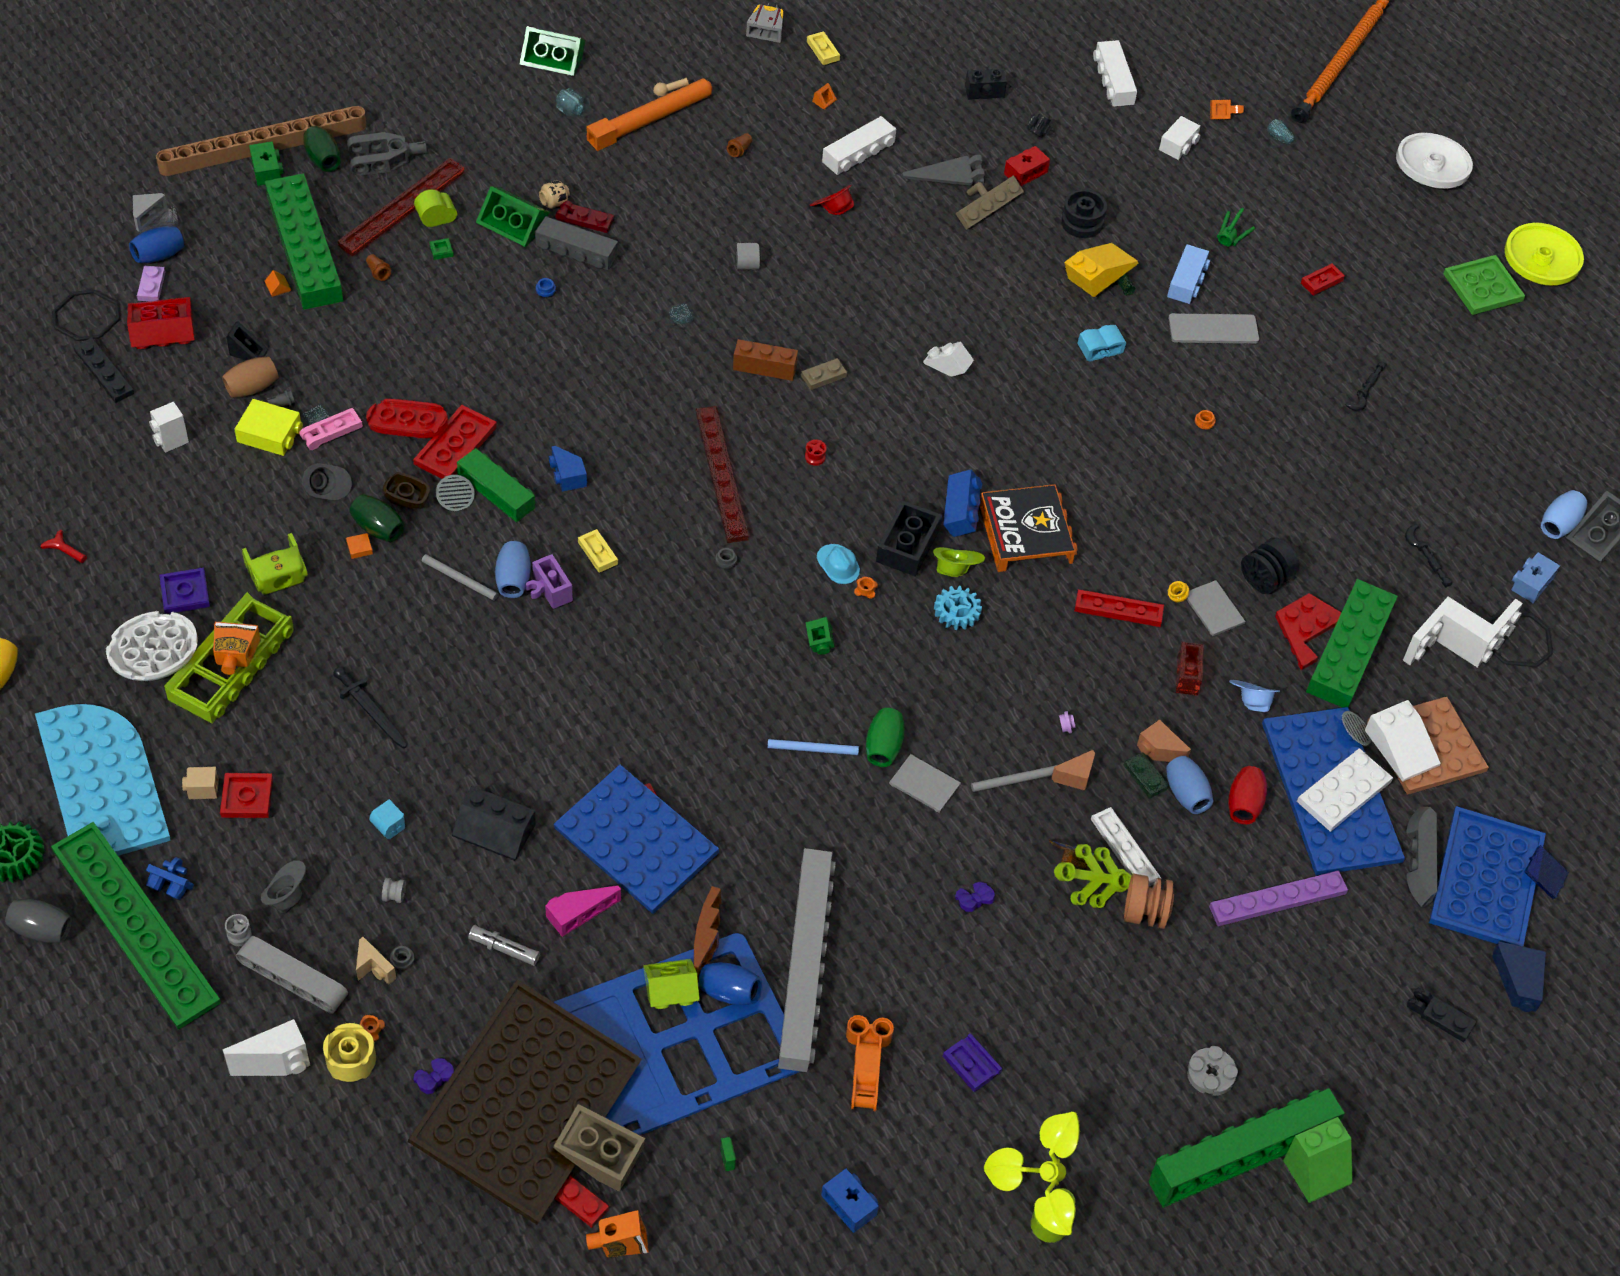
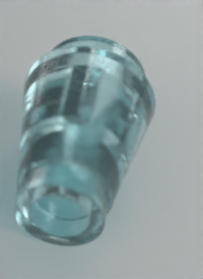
M1277 118L1266 129L1270 136L1287 146L1295 139V136L1283 121Z

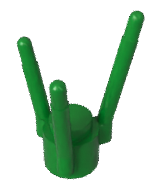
M1244 208L1239 210L1228 227L1226 225L1229 220L1230 211H1227L1220 232L1217 235L1220 244L1227 247L1231 244L1236 246L1238 241L1255 230L1253 226L1237 237V230L1234 226L1243 213Z

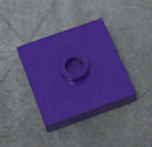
M204 567L159 575L165 614L210 607Z

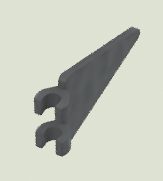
M974 155L971 158L963 156L903 172L902 177L913 180L969 186L978 182L984 184V169L981 166L982 157L981 155Z

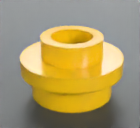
M1181 581L1173 582L1168 589V596L1174 602L1184 601L1190 593L1188 585Z

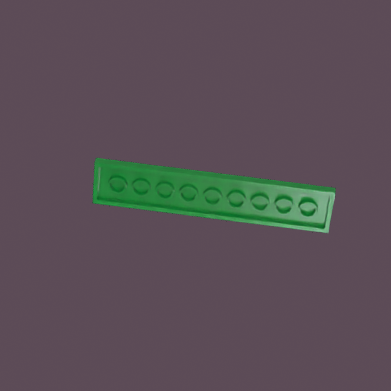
M94 822L51 846L54 854L178 1030L221 1003L218 995Z

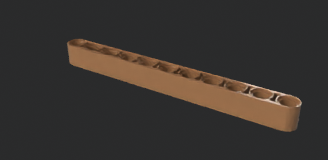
M353 106L161 150L156 155L160 174L170 176L251 157L249 145L273 141L274 149L278 150L304 145V133L312 126L322 127L333 138L360 132L366 128L365 110L360 106Z

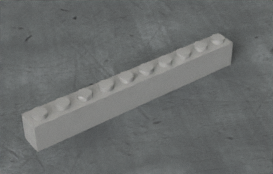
M804 848L778 1062L779 1069L807 1072L809 1063L814 1064L815 1049L811 1048L812 1041L816 1042L818 1027H813L814 1020L819 1019L820 1006L816 1005V998L821 999L822 984H818V978H823L825 963H820L821 957H825L827 943L822 941L823 936L828 935L829 922H825V915L829 916L831 902L827 901V895L832 896L833 882L829 881L830 875L834 876L835 862L831 861L832 852Z

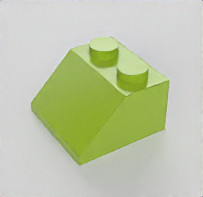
M691 959L643 965L648 1000L651 1007L665 1009L671 1004L679 1003V1005L687 1006L693 1004L694 1001H699L697 972Z

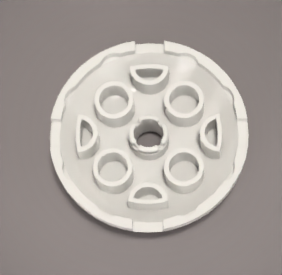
M159 611L149 612L136 616L117 628L111 636L112 640L109 646L106 648V655L112 669L125 678L137 681L158 680L174 674L190 661L197 648L198 636L193 623L181 614L171 612L169 615L159 614Z

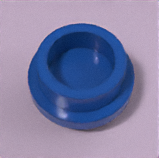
M542 278L536 284V292L542 297L552 296L556 291L555 284L549 278Z

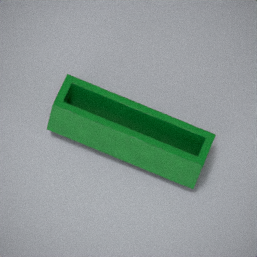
M475 448L457 461L458 475L468 479L473 488L516 523L535 509L534 493L530 489L523 487L515 477L508 475L500 465L493 463L485 453H481Z

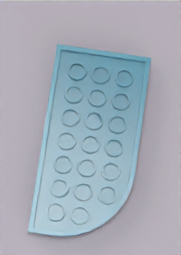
M87 704L67 705L35 714L68 836L94 822L118 856L171 841L141 738L137 730L126 718L110 709Z

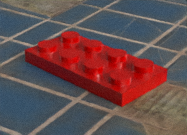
M461 405L449 418L446 429L434 436L413 459L414 465L441 479L449 475H456L458 473L457 461L475 448L478 450L497 428V422Z

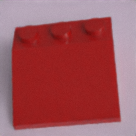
M190 297L128 304L127 325L131 348L145 349L149 345L163 347L168 346L170 343L187 344L195 340Z

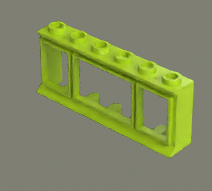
M247 592L221 622L243 624L244 615L250 610L275 623L266 636L260 633L261 639L249 666L238 667L235 673L228 679L204 668L203 661L209 655L214 656L213 630L196 649L190 661L166 683L164 687L167 699L204 720L213 723L217 717L223 716L231 701L234 702L238 698L242 688L251 683L254 674L264 668L267 659L279 650L280 644L284 639H288L292 635L294 630L292 617L290 615L288 617L255 600ZM194 672L221 686L207 704L179 690L181 687L185 688L188 686L189 677Z

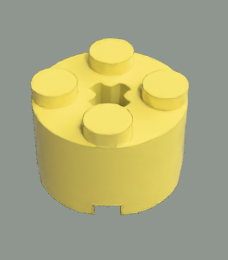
M355 1023L342 1024L337 1026L324 1040L323 1051L327 1069L333 1078L353 1082L366 1078L371 1074L376 1062V1052L373 1037L364 1027Z

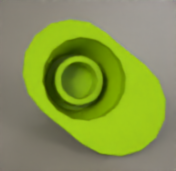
M944 547L933 550L934 555L938 558L937 572L951 577L962 576L967 572L970 565L979 564L985 560L984 555L975 551L954 550Z

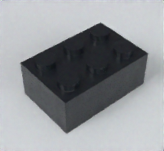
M902 500L878 545L876 562L916 577L940 530L942 515Z

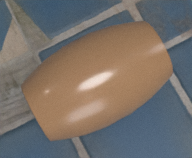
M270 357L246 360L232 367L222 376L225 388L231 398L246 397L258 393L269 387L279 378Z

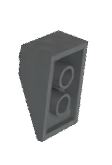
M1606 491L1566 539L1598 562L1604 561L1620 546V499Z

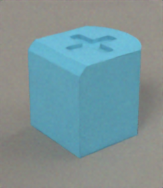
M390 799L374 809L370 814V822L387 839H391L405 829L404 814Z

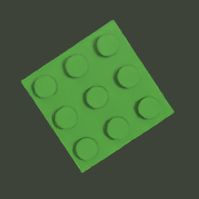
M1496 255L1445 268L1443 273L1472 315L1522 302L1525 298L1524 293Z

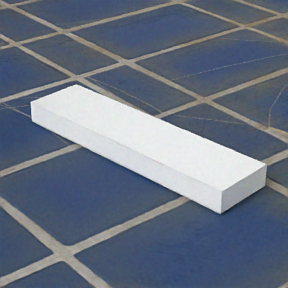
M1111 807L1092 815L1091 821L1131 876L1133 873L1148 876L1149 886L1155 883L1156 878H1161Z

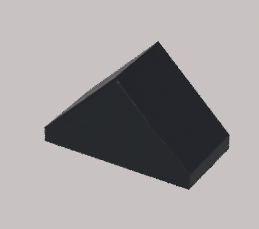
M239 321L235 322L226 336L230 356L249 360L263 357L268 350Z

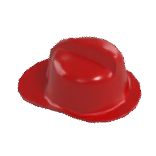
M848 185L835 194L819 199L809 206L821 204L833 215L843 214L854 206V201L848 189L852 185Z

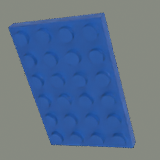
M621 765L617 766L554 823V828L652 914L660 909L719 853L717 846Z
M1456 806L1453 811L1437 883V893L1434 897L1429 923L1495 944L1504 942L1523 947L1546 833Z

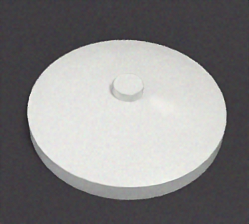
M1416 133L1407 136L1399 144L1396 153L1397 163L1406 175L1421 184L1435 188H1453L1462 185L1469 178L1473 167L1469 153L1460 144L1450 138L1433 133Z

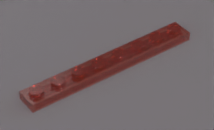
M451 158L447 159L338 240V247L354 256L416 209L414 200L421 192L431 189L441 191L465 173L464 167Z
M717 407L696 408V417L727 543L748 541L749 535Z

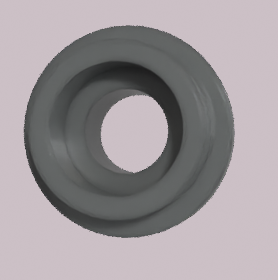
M722 548L716 554L715 561L721 568H731L737 563V555L730 548Z
M398 946L390 954V963L396 969H407L414 962V953L406 946ZM402 956L407 958L403 961L398 960Z

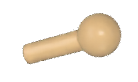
M687 78L669 84L660 82L654 86L653 91L658 96H664L669 91L687 86L689 83Z

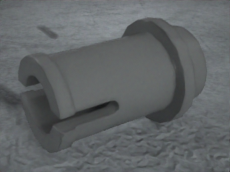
M286 390L284 391L285 393L267 398L269 404L279 407L286 405L290 407L292 406L291 404L295 403L292 392H287Z

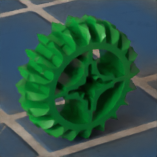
M10 821L8 826H4L0 823V881L2 883L7 878L13 883L15 877H19L23 881L24 874L32 876L31 869L39 870V862H43V854H45L43 839L38 831L32 829L29 824L24 826L19 821L14 825ZM9 847H11L14 856L11 855Z

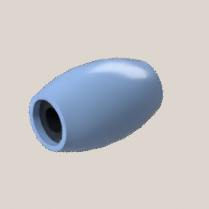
M1571 490L1557 497L1543 515L1541 529L1544 534L1550 538L1558 539L1574 530L1581 522L1587 508L1585 496L1578 491Z

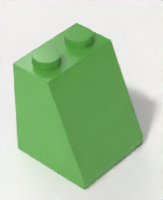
M1338 1117L1294 1137L1283 1161L1309 1203L1352 1184L1351 1137Z

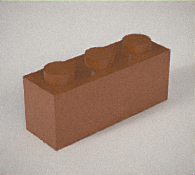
M738 339L734 351L733 370L793 381L797 368L798 350Z

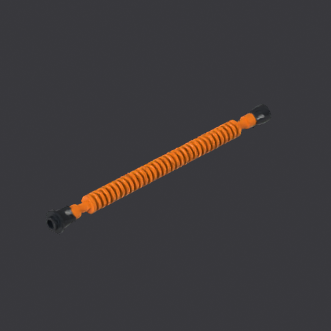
M1377 0L1376 4L1368 9L1309 89L1307 98L1292 109L1291 116L1296 122L1305 123L1309 119L1310 110L1314 103L1320 101L1383 15V9L1389 6L1393 0Z

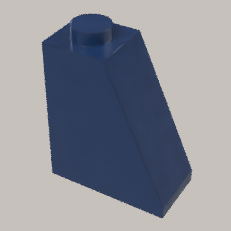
M1498 942L1492 957L1511 1005L1525 1012H1536L1543 999L1546 952Z

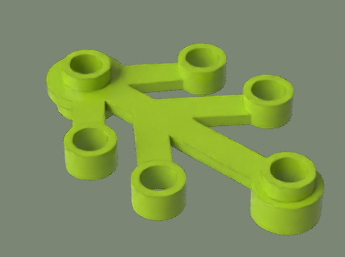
M1079 844L1075 849V854L1078 858L1085 860L1091 871L1075 869L1074 865L1069 862H1061L1054 869V875L1059 881H1071L1074 878L1090 881L1081 891H1074L1071 894V902L1074 905H1084L1087 898L1102 883L1109 884L1100 894L1091 895L1089 903L1093 908L1104 907L1105 902L1115 892L1126 891L1131 879V875L1127 871L1117 868L1110 857L1108 848H1096L1093 856L1091 847L1087 844ZM1097 861H1103L1110 874L1104 873Z

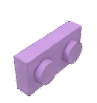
M144 266L137 293L138 301L159 300L165 276V267Z

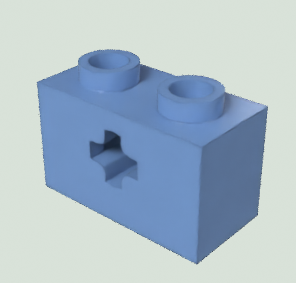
M1538 552L1533 559L1530 557L1523 565L1524 570L1522 572L1518 570L1514 575L1512 581L1515 583L1511 590L1534 603L1555 578L1560 565Z

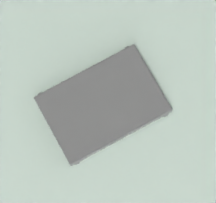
M1216 580L1190 590L1186 600L1212 636L1245 624L1246 621Z
M910 754L889 784L940 813L961 785V782Z

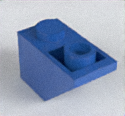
M552 446V455L549 456L550 467L555 468L556 471L554 472L555 483L560 484L562 491L587 487V473L582 458L557 446Z

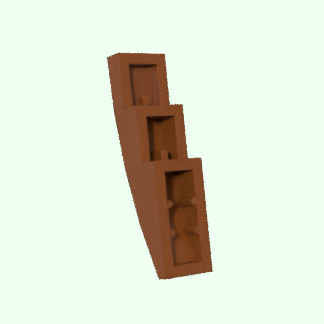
M714 886L711 887L703 904L696 929L694 968L697 972V980L703 966L710 963L719 946V931L717 929L720 925V910L718 908L721 905V889Z

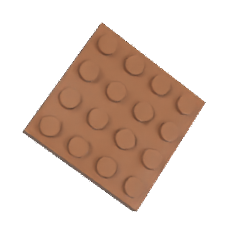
M1448 697L1413 706L1424 723L1441 764L1403 782L1396 774L1407 795L1487 772L1489 768Z

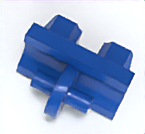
M175 857L171 862L164 861L163 867L167 868L168 871L151 864L146 869L150 873L146 886L160 892L165 880L171 882L166 894L178 900L184 895L186 889L191 891L194 884L188 882L185 878L177 876L179 873L185 875L187 872V868L182 867V859Z

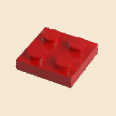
M225 773L220 809L221 818H269L273 784L272 774Z

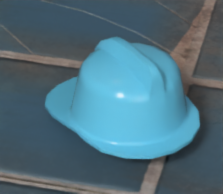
M829 544L823 546L818 551L817 560L832 581L839 584H847L853 582L859 576L860 568L851 550L839 544Z

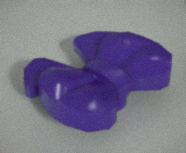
M983 882L973 884L975 893L969 894L962 888L956 891L955 899L958 900L960 907L966 912L974 911L975 908L981 907L982 903L993 904L995 901L993 889Z
M437 1058L432 1060L433 1072L430 1074L421 1069L417 1070L414 1074V1083L418 1084L419 1089L423 1093H434L436 1088L440 1087L443 1081H448L454 1073L452 1064L445 1059Z

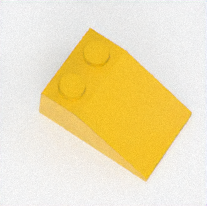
M1113 243L1081 250L1064 263L1068 279L1095 297L1135 267L1138 261Z

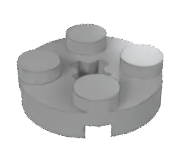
M1211 1046L1210 1048L1200 1049L1192 1055L1188 1064L1187 1074L1190 1083L1196 1090L1218 1096L1232 1088L1238 1070L1233 1059L1226 1052L1222 1051L1218 1046ZM1208 1067L1215 1068L1217 1076H1214V1074L1208 1075Z

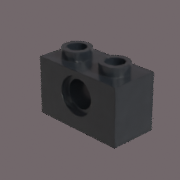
M1004 69L967 70L965 90L968 100L1005 98L1007 80Z

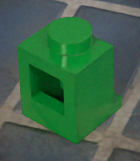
M827 617L805 622L809 645L813 652L823 655L829 653L831 648H835L832 625Z

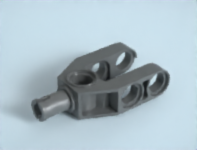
M386 132L352 136L347 141L348 150L353 154H369V152L384 150L387 152L354 157L350 161L352 173L357 176L391 172L409 163L408 157L410 155L427 153L425 141L408 143L407 141L405 142V136ZM373 141L381 142L379 145L371 144ZM353 144H361L358 148L352 147ZM378 161L384 162L380 166L374 165ZM357 164L365 165L362 168H355Z

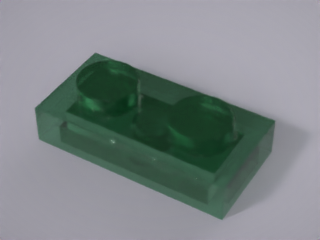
M1143 752L1124 761L1123 766L1149 799L1168 790V783Z

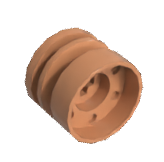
M1133 873L1126 897L1124 922L1140 924L1143 916L1148 915V926L1153 927L1155 918L1158 917V928L1165 929L1173 907V881L1166 880L1163 889H1161V878H1156L1152 888L1149 887L1148 876Z

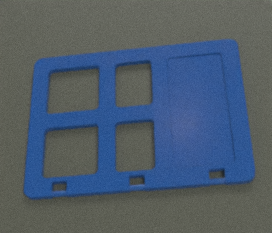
M735 933L719 939V946L711 961L727 954H733L740 966L762 979V992L758 1001L754 1004H732L708 1014L703 1012L698 1001H694L693 1004L687 1006L680 1005L687 1021L655 1034L651 1031L633 993L635 989L646 986L643 968L554 1001L555 1004L642 1059L605 1118L622 1127L637 1122L640 1128L632 1132L641 1135L801 1072L780 1069V1073L768 1077L766 1070L778 1066L779 1059L736 1075L732 1072L713 1033L716 1029L757 1013H763L779 1045H781L784 1014L746 938L742 934ZM694 949L657 963L691 959L694 965ZM690 1039H696L717 1082L688 1095H682L662 1055V1051ZM708 1094L711 1100L698 1105L696 1098Z

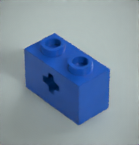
M844 1169L822 1187L821 1196L853 1233L877 1216L879 1205L876 1197L871 1192L867 1193L862 1187L858 1176L854 1173L851 1174L847 1169Z

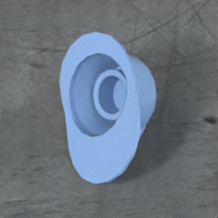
M1229 681L1241 687L1242 701L1252 711H1269L1275 692H1280V690L1266 689L1243 681Z

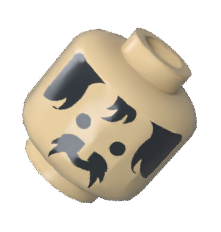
M558 180L544 184L539 191L541 203L550 209L559 207L570 196L567 185Z

